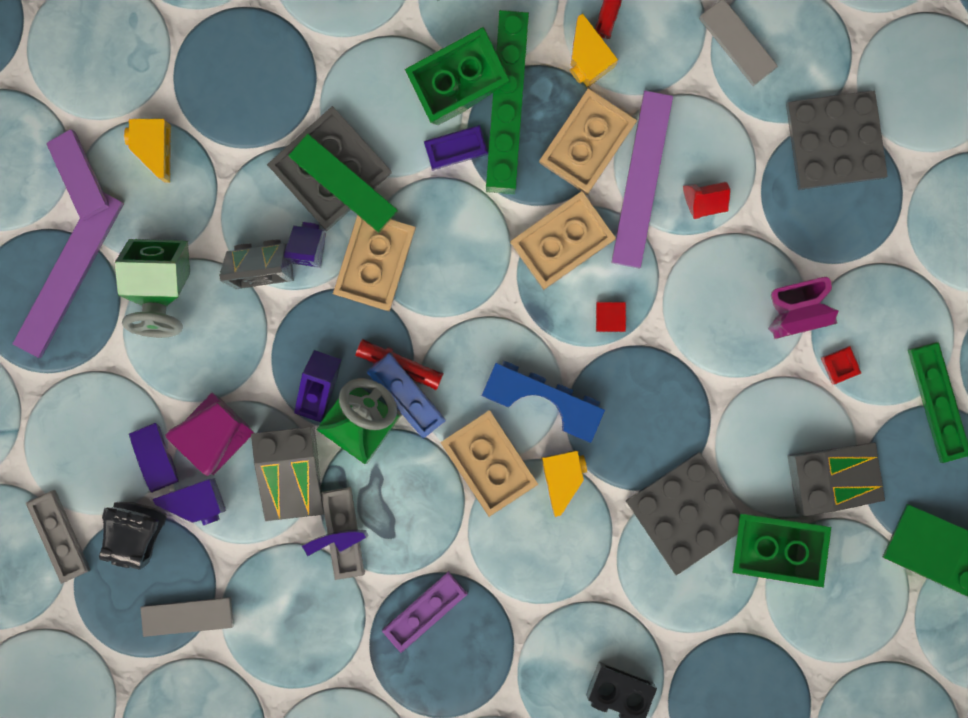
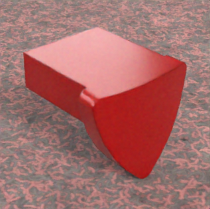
M727 182L702 187L696 184L683 186L684 196L693 219L729 211L731 189Z

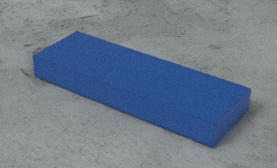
M390 352L367 370V374L373 381L380 383L390 391L396 401L397 409L422 439L446 421L441 412Z

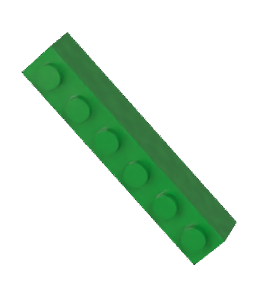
M499 10L496 53L510 82L493 93L486 192L515 194L529 12Z

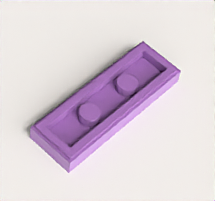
M70 129L47 142L46 145L80 219L85 221L109 208L110 206L76 132Z
M448 571L384 627L382 632L398 651L402 653L467 596L468 593Z

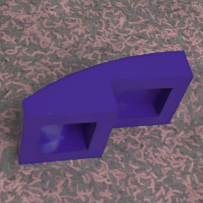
M157 423L129 433L137 462L151 493L179 482L172 456L167 452L160 426Z
M366 530L337 531L315 538L302 545V548L308 557L334 542L339 552H342L369 535Z

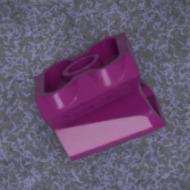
M828 277L777 288L771 292L772 303L779 313L768 328L773 333L774 339L838 324L836 317L839 311L820 303L832 290L831 280Z
M212 392L184 422L170 429L165 434V437L204 475L209 476L212 474L214 476L239 448L247 442L254 431L220 397Z

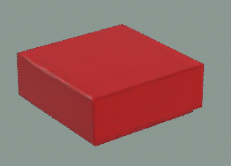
M596 302V332H626V302Z
M850 346L821 358L832 385L861 374Z

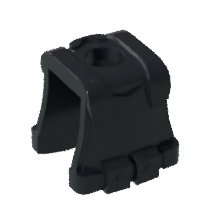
M115 502L113 507L104 508L102 515L104 533L99 560L111 561L112 565L124 568L131 567L138 570L144 568L151 559L155 541L163 525H165L167 514L154 507L133 502Z

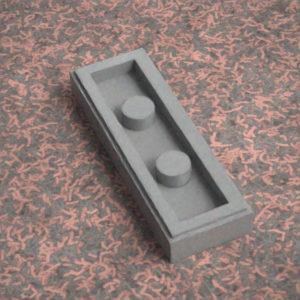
M720 0L700 16V21L752 86L756 85L778 67L725 0Z
M351 487L321 492L327 533L358 530ZM334 542L329 544L335 580L365 575L360 542L342 552H339Z
M56 490L26 502V506L60 583L62 584L91 571Z
M231 597L140 607L143 637L234 627Z

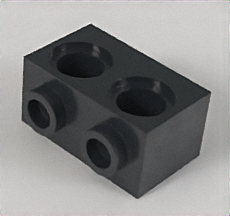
M598 662L586 696L588 701L591 702V706L602 712H607L608 709L619 712L618 716L620 718H646L657 687L653 682ZM610 682L614 685L613 692L607 696L599 694L600 685ZM638 693L642 696V700L637 706H629L626 704L629 695Z

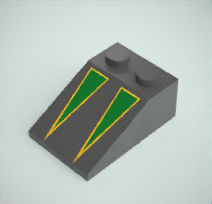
M277 239L264 241V246L252 248V244L235 245L233 251H226L219 274L220 281L235 289L294 281L292 263L284 258L287 244H281V240Z
M315 427L251 434L254 466L265 521L324 515Z
M875 442L787 455L796 513L799 515L809 516L835 512L885 501Z

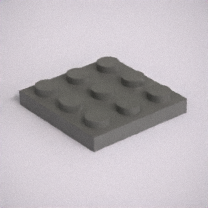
M875 90L792 101L786 104L798 190L879 180L888 177Z
M333 106L267 164L326 231L346 215L350 209L288 157L307 134L373 189L392 174L391 170Z
M697 452L626 500V503L675 575H678L738 534L741 513L700 452Z

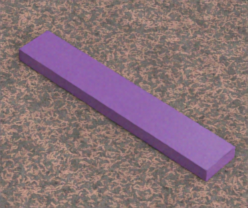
M644 91L612 255V264L641 268L673 96L650 91Z
M106 193L104 195L110 207L85 221L79 219L13 342V345L37 358H42L124 205L123 202Z

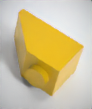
M582 13L578 16L570 63L572 68L570 72L578 83L584 82L588 88L614 69L618 59Z
M129 119V127H126L124 130L125 144L164 183H170L171 125L165 119Z
M577 450L541 457L555 517L562 515L584 481L582 473H587L584 455L579 456Z

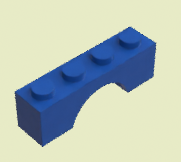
M503 360L501 365L495 363L481 395L482 397L508 408L515 401L525 396L535 395L544 397L551 401L558 409L562 419L563 432L589 443L592 442L605 412L604 409L599 408L601 402L588 396H584L583 400L572 396L574 390L557 384L556 388L545 384L546 378L530 372L528 377L518 373L519 367Z

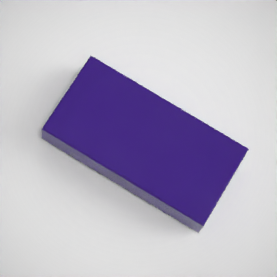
M480 125L424 141L432 171L488 155Z

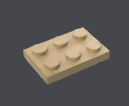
M588 88L539 160V163L588 195L637 120Z
M581 191L510 241V244L541 288L545 290L615 241L616 238L586 195Z
M357 216L333 295L390 312L416 227L390 220L382 231L378 233Z
M490 410L440 442L488 517L538 485Z

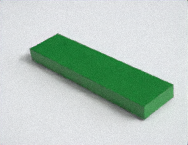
M309 134L288 155L292 161L376 232L380 233L398 212L392 204Z
M939 342L909 349L908 354L940 463L967 457L968 441Z

